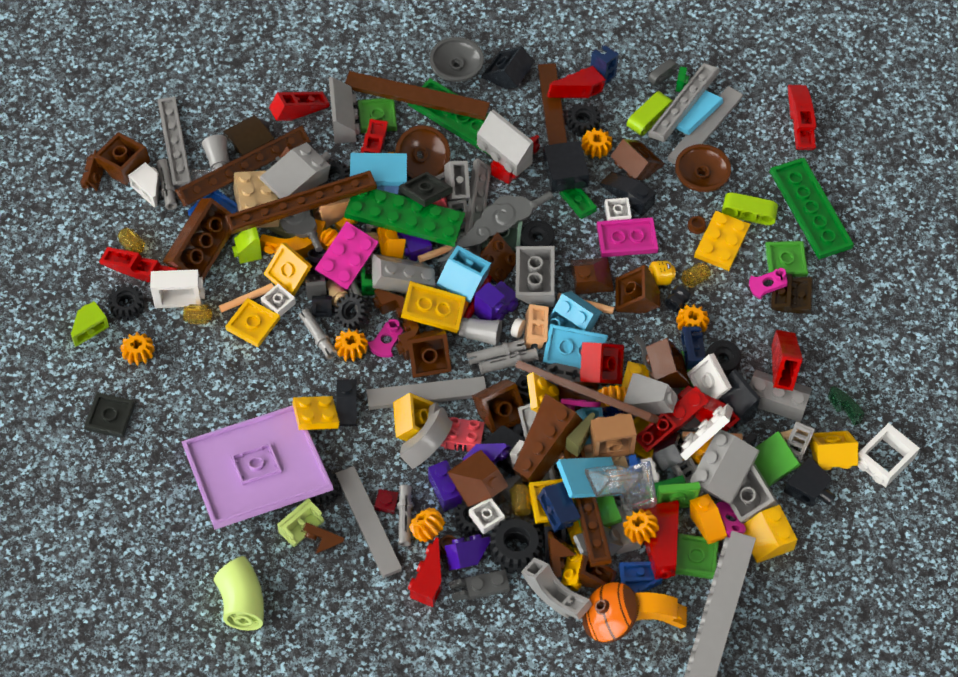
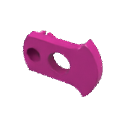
M783 268L775 269L773 272L759 277L751 276L749 280L752 294L761 300L765 294L788 285L786 271ZM766 280L774 281L771 286L763 285Z
M390 319L385 323L377 337L373 341L368 342V347L373 354L383 358L393 357L391 351L398 341V335L403 334L399 321ZM384 336H390L392 341L390 343H383L381 339Z
M573 398L561 399V403L575 411V406L601 407L600 401Z
M723 501L718 502L716 506L718 507L727 537L730 538L731 531L744 534L746 531L744 523H740L730 504ZM726 516H732L735 521H729Z

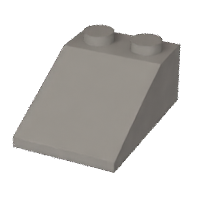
M306 142L290 150L262 174L260 180L279 198H283L327 182L330 164Z

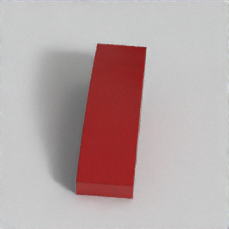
M369 120L360 153H382L388 121Z
M107 247L99 261L103 266L149 283L151 282V271L178 270L177 268L162 266L158 260L142 258L140 253Z

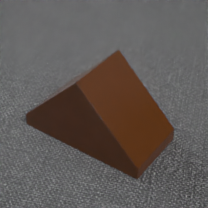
M583 555L578 574L582 587L598 589L604 584L614 582L617 571L606 565L591 567L589 557Z

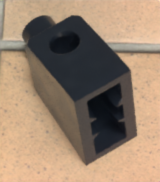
M516 424L512 430L503 425L481 444L505 443L512 447L509 450L511 452L519 440L525 441V438L522 437L524 434L522 425ZM510 454L505 460L499 461L496 464L510 474L514 471Z
M811 457L786 482L783 491L811 507L819 499L829 506L836 498V495L828 490L832 482L831 477Z

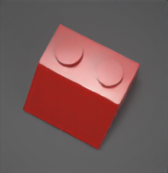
M582 342L580 382L622 384L624 345Z

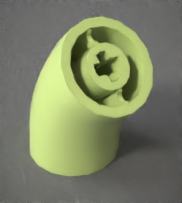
M241 556L222 567L215 575L214 583L218 587L223 599L224 622L233 628L250 631L259 629L263 625L264 601L261 586L252 565L245 556Z

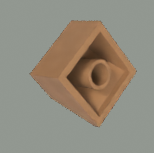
M620 413L611 417L601 416L591 420L590 435L593 458H615L634 454L637 433L631 413Z

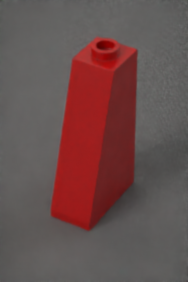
M776 330L771 345L773 387L793 391L803 357L796 334Z
M678 500L638 507V512L640 508L644 512L649 510L658 520L659 531L655 532L656 538H649L650 543L646 542V540L644 541L654 578L668 579L675 576L679 517Z

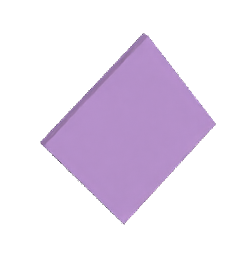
M293 405L182 441L214 530L333 490V485L309 431L298 429Z

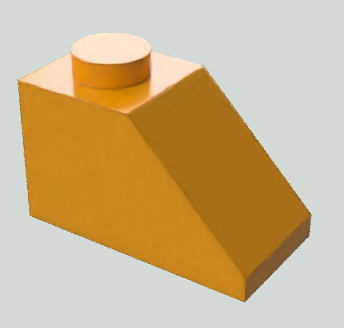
M707 493L690 500V517L708 545L725 539L727 533L718 507Z

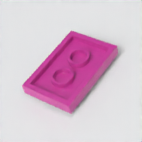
M653 217L598 221L596 224L601 257L658 253Z
M346 221L315 267V271L348 291L379 242Z

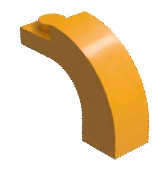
M315 219L317 223L316 232L317 236H319L322 231L326 230V222ZM262 234L260 238L261 251L268 254H275L281 243H287L303 258L308 257V251L314 248L309 237L299 238L295 236L283 239Z
M635 593L639 603L636 621L645 619L659 620L680 629L687 626V607L679 604L678 598L660 593Z

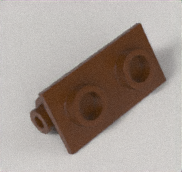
M94 150V154L87 157L84 169L86 172L83 173L80 181L81 187L84 189L92 186L98 191L104 168L94 159V155L98 152L97 150Z

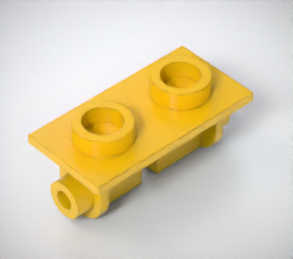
M574 548L576 555L566 558L561 583L564 586H571L570 589L572 591H578L582 587L578 573L583 555L580 554L578 548Z

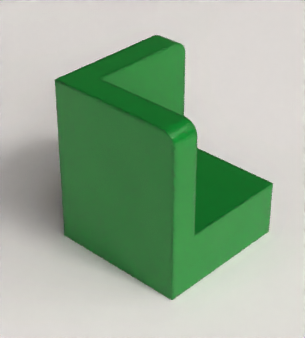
M365 267L361 269L362 296H372L376 289L373 288L372 274H365Z

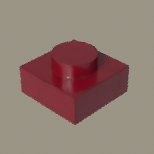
M379 489L374 510L395 514L399 493Z

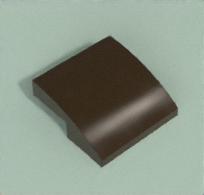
M255 115L223 131L224 136L233 144L235 151L240 156L274 140L269 130Z
M786 274L788 285L772 292L771 309L787 313L812 314V277L793 278L792 274Z

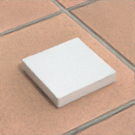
M714 353L707 355L687 373L694 387L697 386L702 393L717 400L732 388Z

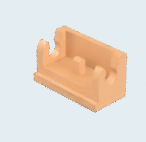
M529 305L525 314L524 345H526V349H529L532 344H538L537 348L541 349L544 342H547L549 307Z

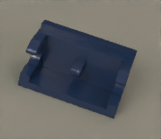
M603 45L602 49L606 51V54H601L600 51L595 49L591 55L590 66H594L606 79L604 84L606 85L616 76L619 53Z
M682 326L680 337L687 370H691L706 357L702 329L698 326Z
M564 482L543 487L537 496L554 532L573 526V522L581 518L572 498H569Z

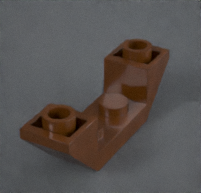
M375 289V298L372 299L375 308L380 309L382 315L395 310L397 318L400 319L405 301L404 297L381 289ZM401 318L405 333L398 335L396 348L399 355L403 354L407 361L410 359L407 339L419 334V326L415 321Z

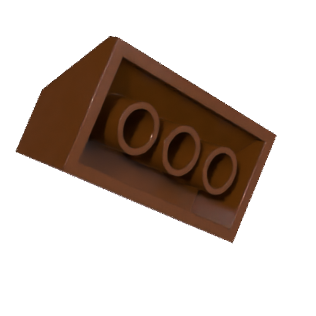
M201 198L162 262L178 270H198L199 277H203L204 280L231 235L225 216L232 213L212 198Z

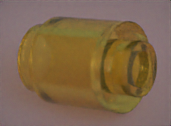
M126 227L118 233L119 243L127 251L141 253L144 250V240L133 229Z
M698 263L684 270L681 280L685 286L693 288L708 280L711 272L705 263Z
M189 304V306H184L183 320L189 324H208V320H212V309H209L208 305Z
M525 484L514 485L510 489L512 510L518 516L530 514L532 503L529 487Z

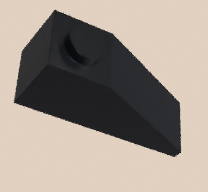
M610 172L599 184L617 198H628L630 208L641 216L654 205L656 192L641 181Z

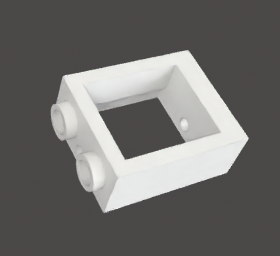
M198 270L151 271L150 289L155 308L202 307V299H205V287H203V277H199Z
M888 423L858 452V468L866 471L876 483L882 484L886 488L916 458L920 448ZM882 439L904 456L890 472L886 471L867 455Z

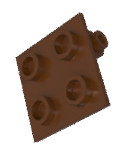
M497 232L489 240L490 243L484 247V251L480 255L481 258L491 263L489 275L496 284L500 281L504 282L516 265V253Z

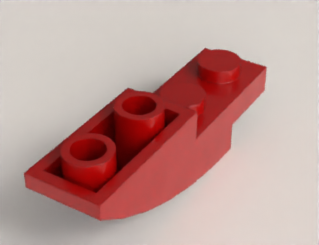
M788 85L790 118L793 119L796 150H814L816 148L814 133L816 120L809 90L806 85Z
M695 386L675 404L672 413L660 414L657 424L651 422L638 433L636 441L647 453L691 421L695 414L710 401Z

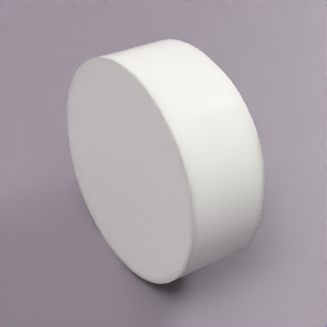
M515 319L511 327V336L516 338L522 336L526 325L525 320Z

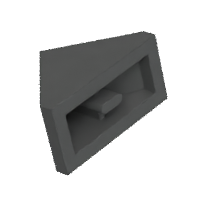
M307 274L305 277L307 300L311 301L312 296H326L324 276L322 274Z

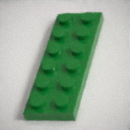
M431 78L422 86L457 95ZM408 103V106L480 149L477 145V132L485 120Z
M804 157L770 168L771 176L818 260L853 249L854 244Z
M375 189L352 196L344 213V218L455 247L465 213L434 204L423 207L411 198Z

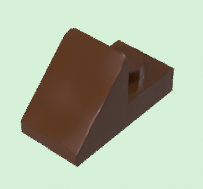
M307 522L301 531L305 533L304 537L316 541V539H320L314 555L341 544L345 539Z
M548 531L550 567L556 577H561V570L564 569L563 557L575 556L576 553L572 546L552 531Z

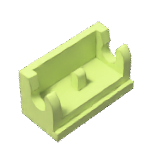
M308 498L277 524L278 531L295 547L306 538L304 537L305 533L301 532L306 522L317 527L324 522V518L321 516L322 512Z

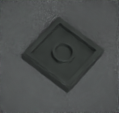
M425 172L401 184L399 192L426 207L452 194L453 187Z
M96 393L84 429L124 438L136 404L135 401Z

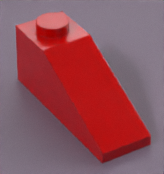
M323 91L277 92L269 109L276 121H292L328 108L330 103Z

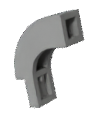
M436 402L429 406L428 418L424 426L415 436L401 445L399 456L412 469L427 460L448 436L453 422L448 418V414L443 407H440Z
M534 557L521 571L531 589L548 606L566 618L572 616L580 620L592 607L590 599L564 586L555 576L548 563Z

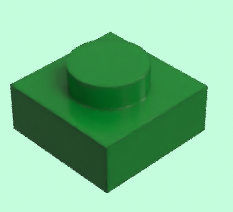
M680 66L675 92H681L689 81V75H686V67Z

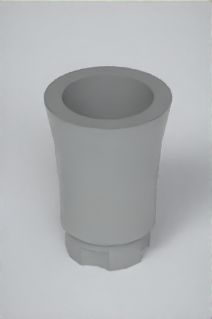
M212 135L202 141V147L206 153L211 171L230 162L227 138L225 136Z
M462 318L459 336L498 346L502 331V320Z

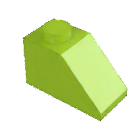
M256 227L244 230L234 238L235 246H232L234 258L238 257L240 264L262 259L260 239Z
M95 301L84 305L77 311L71 332L75 347L109 328L107 317Z

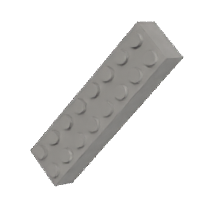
M731 531L730 538L725 537L684 677H716L755 544V537Z

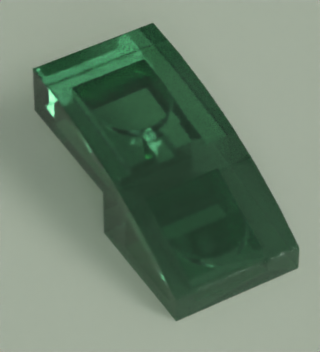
M835 386L831 387L828 399L837 413L845 410L854 426L860 424L865 414L861 407L844 391Z

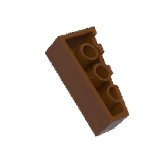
M545 393L513 470L527 482L541 481L566 447V437L583 421L580 416Z

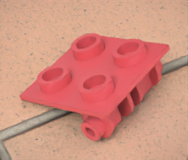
M448 417L453 424L448 436L440 445L441 447L454 450L456 444V451H458L460 444L462 445V451H464L465 445H467L466 451L469 452L476 444H481L484 422Z

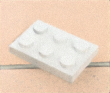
M728 403L724 407L719 406L712 413L713 417L710 420H703L698 426L699 429L694 434L690 432L683 439L684 443L681 445L680 455L685 461L730 421L733 408Z

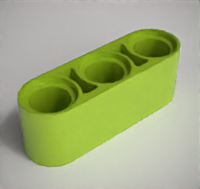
M657 91L630 116L626 126L640 136L645 135L673 100Z
M732 192L725 195L722 206L723 214L739 220L763 225H773L778 211V204L774 201Z

